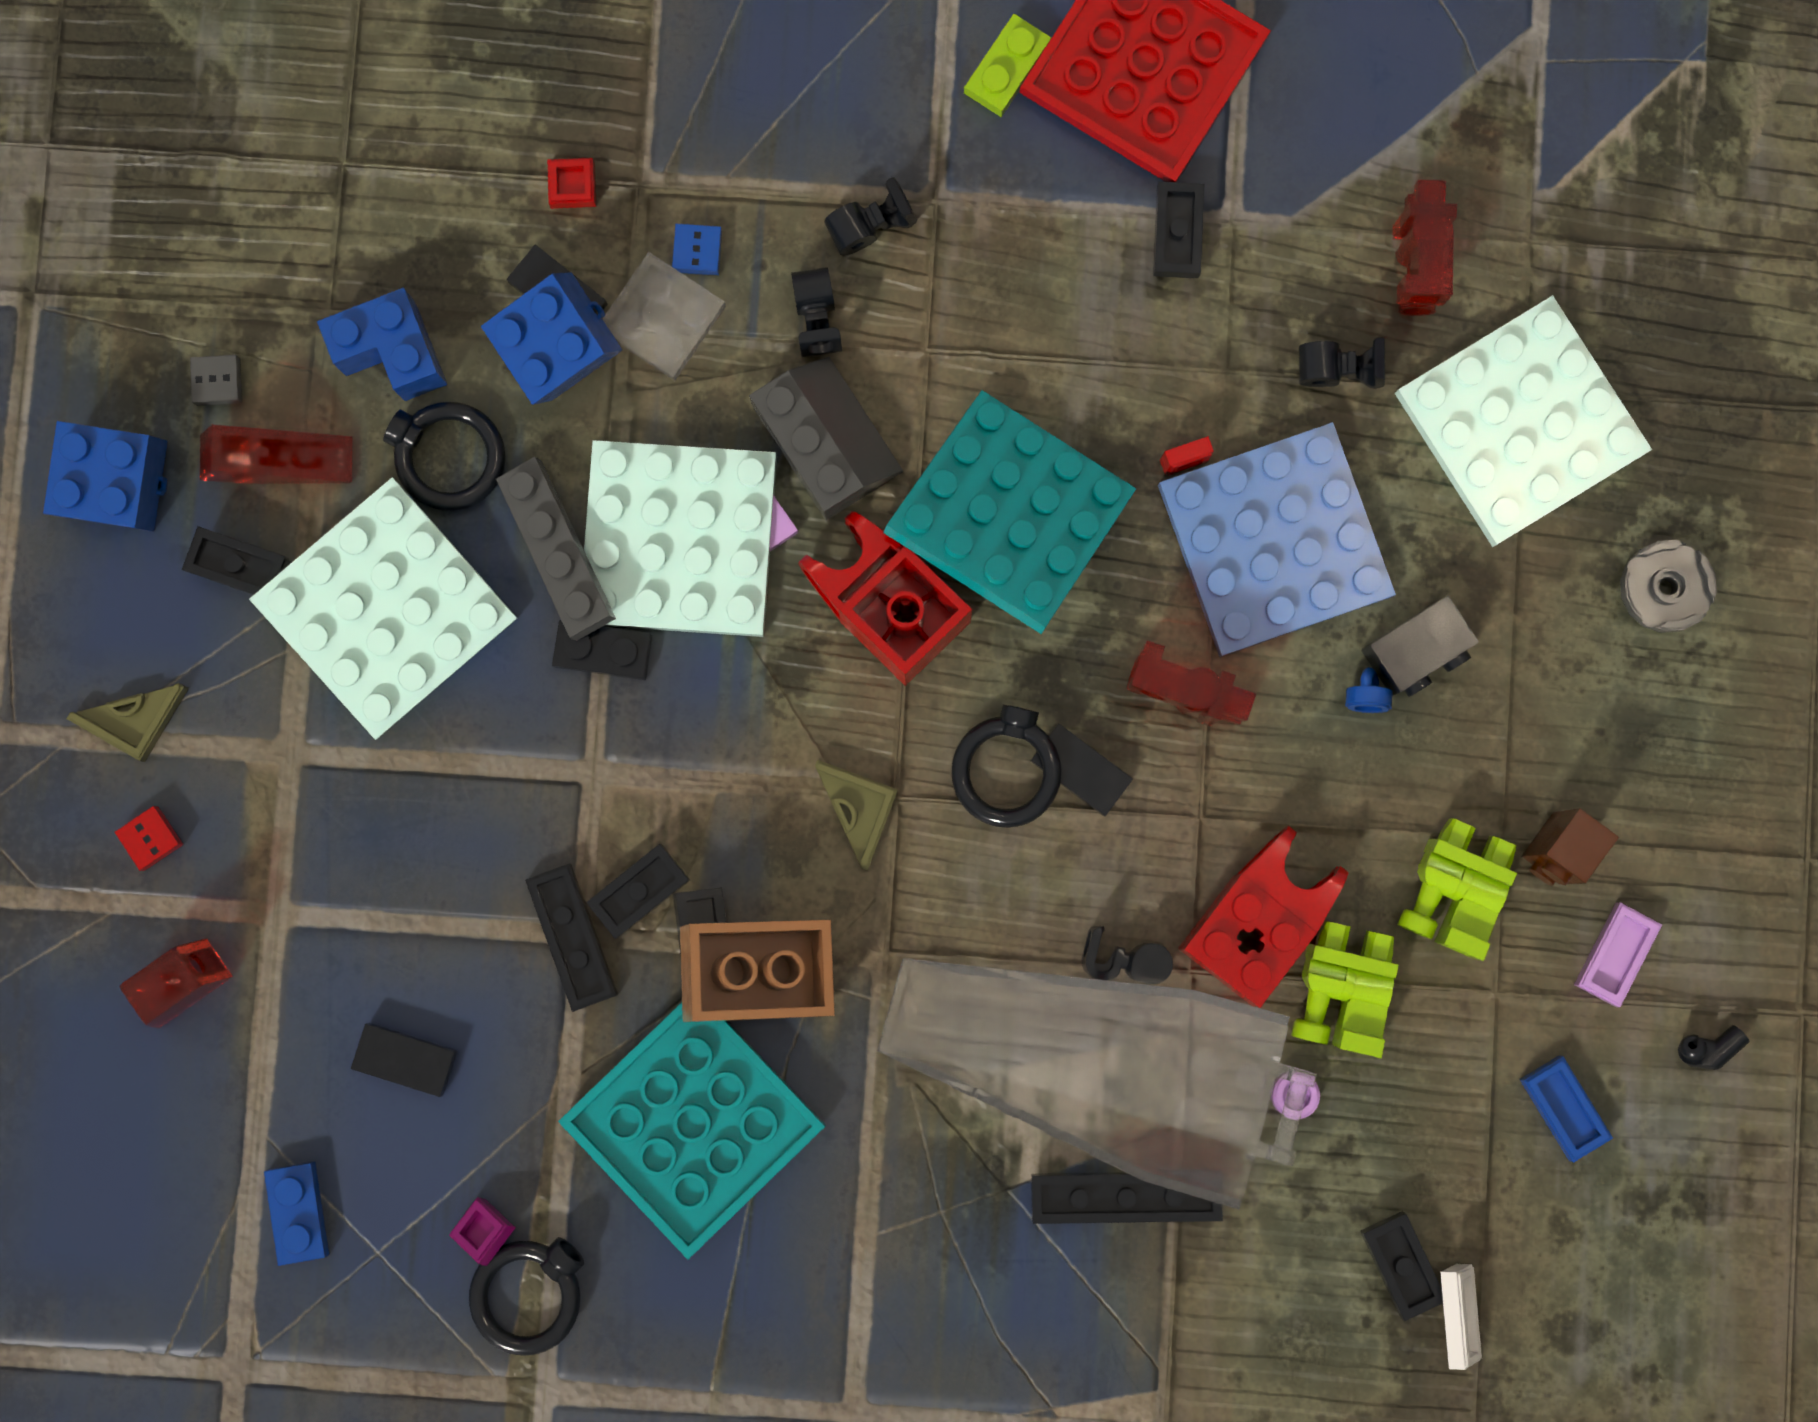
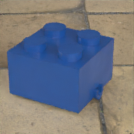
M572 272L552 273L481 325V328L532 405L553 401L623 351L602 319L605 317L604 310L596 301H590ZM593 308L597 310L598 315L594 312Z
M57 421L43 514L154 531L159 496H163L167 489V479L162 476L168 441L150 435ZM159 481L161 482L160 490H158Z

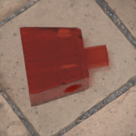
M201 939L175 946L124 981L119 987L146 1026L158 1029L233 976L208 939ZM194 959L200 966L202 973L198 972L191 965L190 961Z

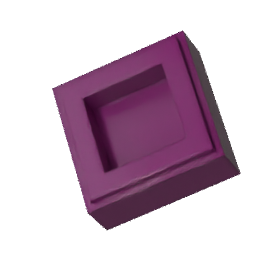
M477 1197L449 1236L478 1264L487 1266L516 1227L486 1199Z

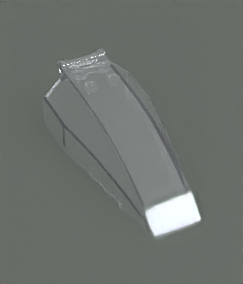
M907 958L902 959L877 1049L878 1052L929 1077L940 1080L968 1096L975 1097L1001 1110V1112L1013 1118H1018L1058 1140H1063L1142 1181L1235 1209H1240L1256 1156L1293 1166L1297 1152L1292 1149L1309 1086L1314 1087L1317 1073L1280 1063L1291 1020L1290 1016L1191 989ZM1276 1077L1290 1081L1274 1145L1261 1142L1260 1138Z

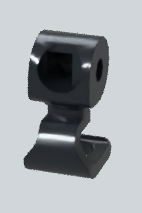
M895 177L889 178L886 181L885 185L889 194L883 204L878 205L875 201L864 209L858 202H852L836 209L826 217L824 223L840 255L853 254L874 243L877 240L875 236L876 230L879 228L883 230L892 227L910 228L917 222V218Z
M828 267L792 272L798 316H805L807 331L800 333L798 336L801 356L809 357L843 352L839 329L829 327L827 312L835 310Z
M1379 337L1374 339L1373 347L1358 356L1356 351L1342 353L1341 349H1339V343L1333 341H1315L1300 345L1299 384L1308 387H1333L1339 385L1342 377H1348V379L1360 381L1372 389L1384 387L1385 338Z
M1104 926L1089 929L1081 964L1083 970L1091 978L1098 981L1111 980L1119 975L1121 969L1125 970L1130 979L1146 984H1158L1164 982L1170 976L1173 969L1172 956L1165 947L1156 943L1139 944L1129 953L1125 952V948L1115 946L1114 952L1105 964L1095 963L1101 936L1105 929Z

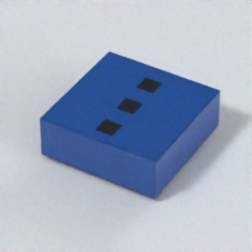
M675 224L673 272L719 276L722 228L719 226Z

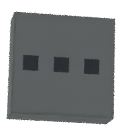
M237 355L190 357L193 404L205 406L242 403L241 359Z

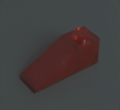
M212 424L200 434V480L244 484L351 483L352 436Z

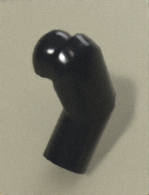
M1732 1025L1716 1040L1700 1038L1694 1034L1687 1035L1679 1044L1678 1054L1682 1061L1691 1067L1718 1070L1750 1041L1743 1031L1737 1026Z

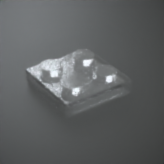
M648 252L605 314V317H603V321L618 344L675 381L725 309L726 304L725 301Z

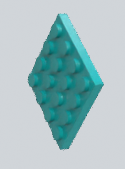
M981 390L889 520L883 533L1042 634L1131 499L1136 488Z
M682 1003L558 1121L687 1260L826 1126L728 1021L683 1022Z

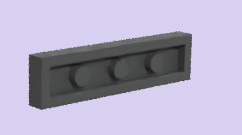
M533 457L496 478L569 638L577 641L615 620L616 617L543 462Z

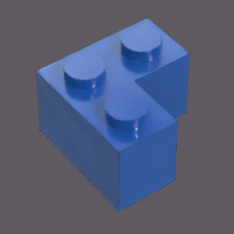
M405 288L398 289L317 321L333 364L345 376L383 362L393 390L404 401L448 385L417 304Z

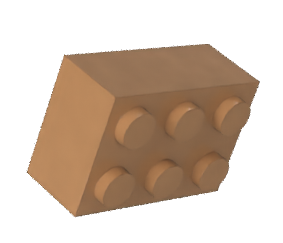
M831 920L700 923L680 927L683 1022L835 1016Z

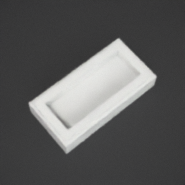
M1455 1264L1440 1272L1449 1369L1466 1370L1482 1359L1475 1274L1472 1264Z

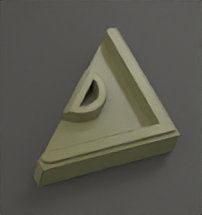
M177 683L171 687L145 694L140 693L83 711L71 712L66 719L135 759L145 762L189 688Z
M817 760L815 764L817 772L860 867L868 870L898 789Z

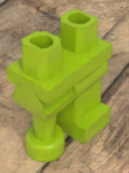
M1451 818L1448 819L1437 839L1428 840L1424 849L1425 853L1418 865L1417 873L1422 885L1414 910H1403L1397 925L1432 940L1438 923L1431 919L1442 896L1450 898L1452 902L1435 942L1472 959L1484 961L1490 947V943H1488L1490 935L1506 901L1509 888L1512 886L1517 875L1516 872L1510 870L1516 845L1501 838L1489 836L1481 857L1466 851L1476 828Z
M1324 920L1317 934L1315 944L1309 943L1306 948V959L1302 970V979L1308 988L1304 1019L1297 1018L1294 1021L1291 1036L1328 1045L1331 1028L1323 1024L1330 999L1341 1001L1332 1045L1339 1049L1382 1058L1385 1043L1383 1034L1387 1012L1393 994L1394 978H1396L1399 966L1398 964L1391 963L1394 937L1366 930L1361 955L1345 952L1351 926Z

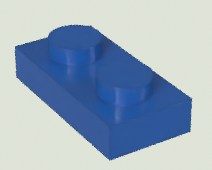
M315 1161L264 1171L278 1266L327 1257L329 1255Z

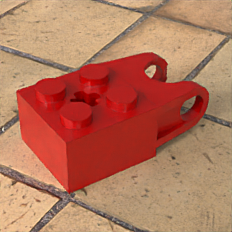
M851 511L844 519L846 520L845 525L854 535L857 544L862 549V555L857 563L847 569L836 570L805 555L798 564L808 581L837 619L906 686L971 623L972 609L914 552L884 534L882 529L862 515ZM911 610L915 612L912 622L902 623L897 621L896 612L901 611L903 614H908Z
M1289 825L1276 834L1230 879L1178 947L1180 951L1247 1003L1257 1008L1262 1007L1316 936L1340 894L1349 873L1345 868L1337 866L1327 877L1309 889H1301L1291 883L1285 872V859L1297 832ZM1241 931L1247 933L1254 931L1256 935L1254 940L1257 943L1253 950L1246 949L1241 952L1238 948L1242 941L1237 939Z

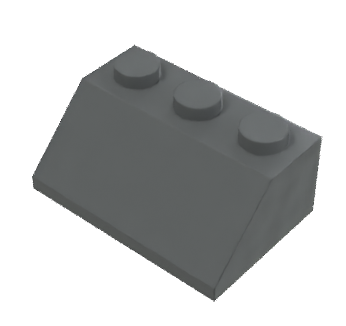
M830 357L788 370L749 395L755 412L826 521L903 472V469Z

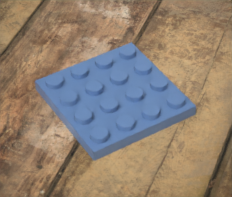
M1333 422L1167 479L1158 484L1219 657L1396 595Z

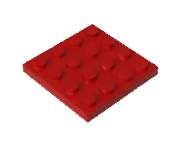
M1075 0L1020 86V94L1163 181L1177 183L1268 39L1271 30L1221 0Z

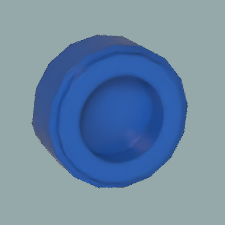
M1368 667L1361 674L1360 686L1346 689L1345 706L1351 711L1362 713L1388 712L1392 709L1393 691L1379 687L1376 671Z

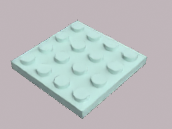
M1553 295L1394 393L1492 547L1652 450Z
M593 440L584 551L616 617L615 620L604 626L764 637L771 521L777 466L776 452Z
M393 477L249 599L375 740L518 619Z

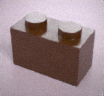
M1581 808L1553 812L1521 857L1532 864L1529 871L1550 886H1553L1555 882L1565 886L1566 884H1586L1619 837Z

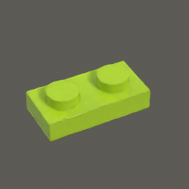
M1013 14L964 86V94L1002 117L1052 37L1016 14Z

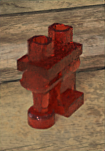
M1418 180L1414 185V193L1408 194L1405 198L1403 213L1393 225V240L1403 239L1400 247L1395 252L1396 260L1402 266L1407 267V275L1397 285L1398 312L1402 315L1426 316L1434 314L1436 312V305L1443 306L1453 295L1454 230L1452 223L1457 218V204L1445 203L1446 181Z
M1148 640L1143 644L1140 655L1137 656L1131 670L1126 690L1175 705L1177 710L1184 715L1187 712H1201L1197 722L1207 726H1211L1220 720L1235 725H1240L1242 721L1248 720L1256 694L1233 686L1236 675L1223 670L1216 674L1209 668L1203 667L1190 670L1162 660L1161 657L1165 646Z

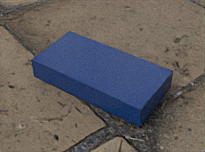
M1557 1056L1519 1079L1569 1161L1574 1163L1613 1139L1563 1056Z

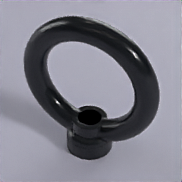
M435 403L426 406L414 415L400 409L393 416L383 437L385 443L394 447L395 470L405 490L420 503L434 509L454 511L478 504L495 489L498 484L496 478L502 476L504 471L505 447L499 430L483 412L463 403ZM456 420L468 424L479 433L486 447L487 461L481 477L472 486L459 492H441L429 487L420 479L413 465V450L419 444L424 430L439 421Z
M1003 704L1000 717L990 718L977 724L966 733L958 744L952 761L953 787L963 807L981 822L1002 828L1022 826L1040 817L1053 803L1061 782V762L1058 751L1050 737L1036 725L1039 712ZM999 735H1007L1029 742L1038 752L1043 766V778L1036 795L1026 804L1013 809H1000L984 802L975 792L970 779V764L974 753L985 741Z
M557 1237L550 1246L533 1241H515L502 1245L487 1266L479 1264L470 1285V1312L481 1335L501 1351L521 1356L546 1352L563 1341L573 1328L579 1313L580 1288L575 1273L584 1265L581 1254L572 1244L561 1237ZM518 1260H530L539 1263L544 1273L559 1284L561 1291V1308L557 1318L549 1328L533 1336H518L503 1329L495 1321L488 1304V1290L495 1274L505 1265Z

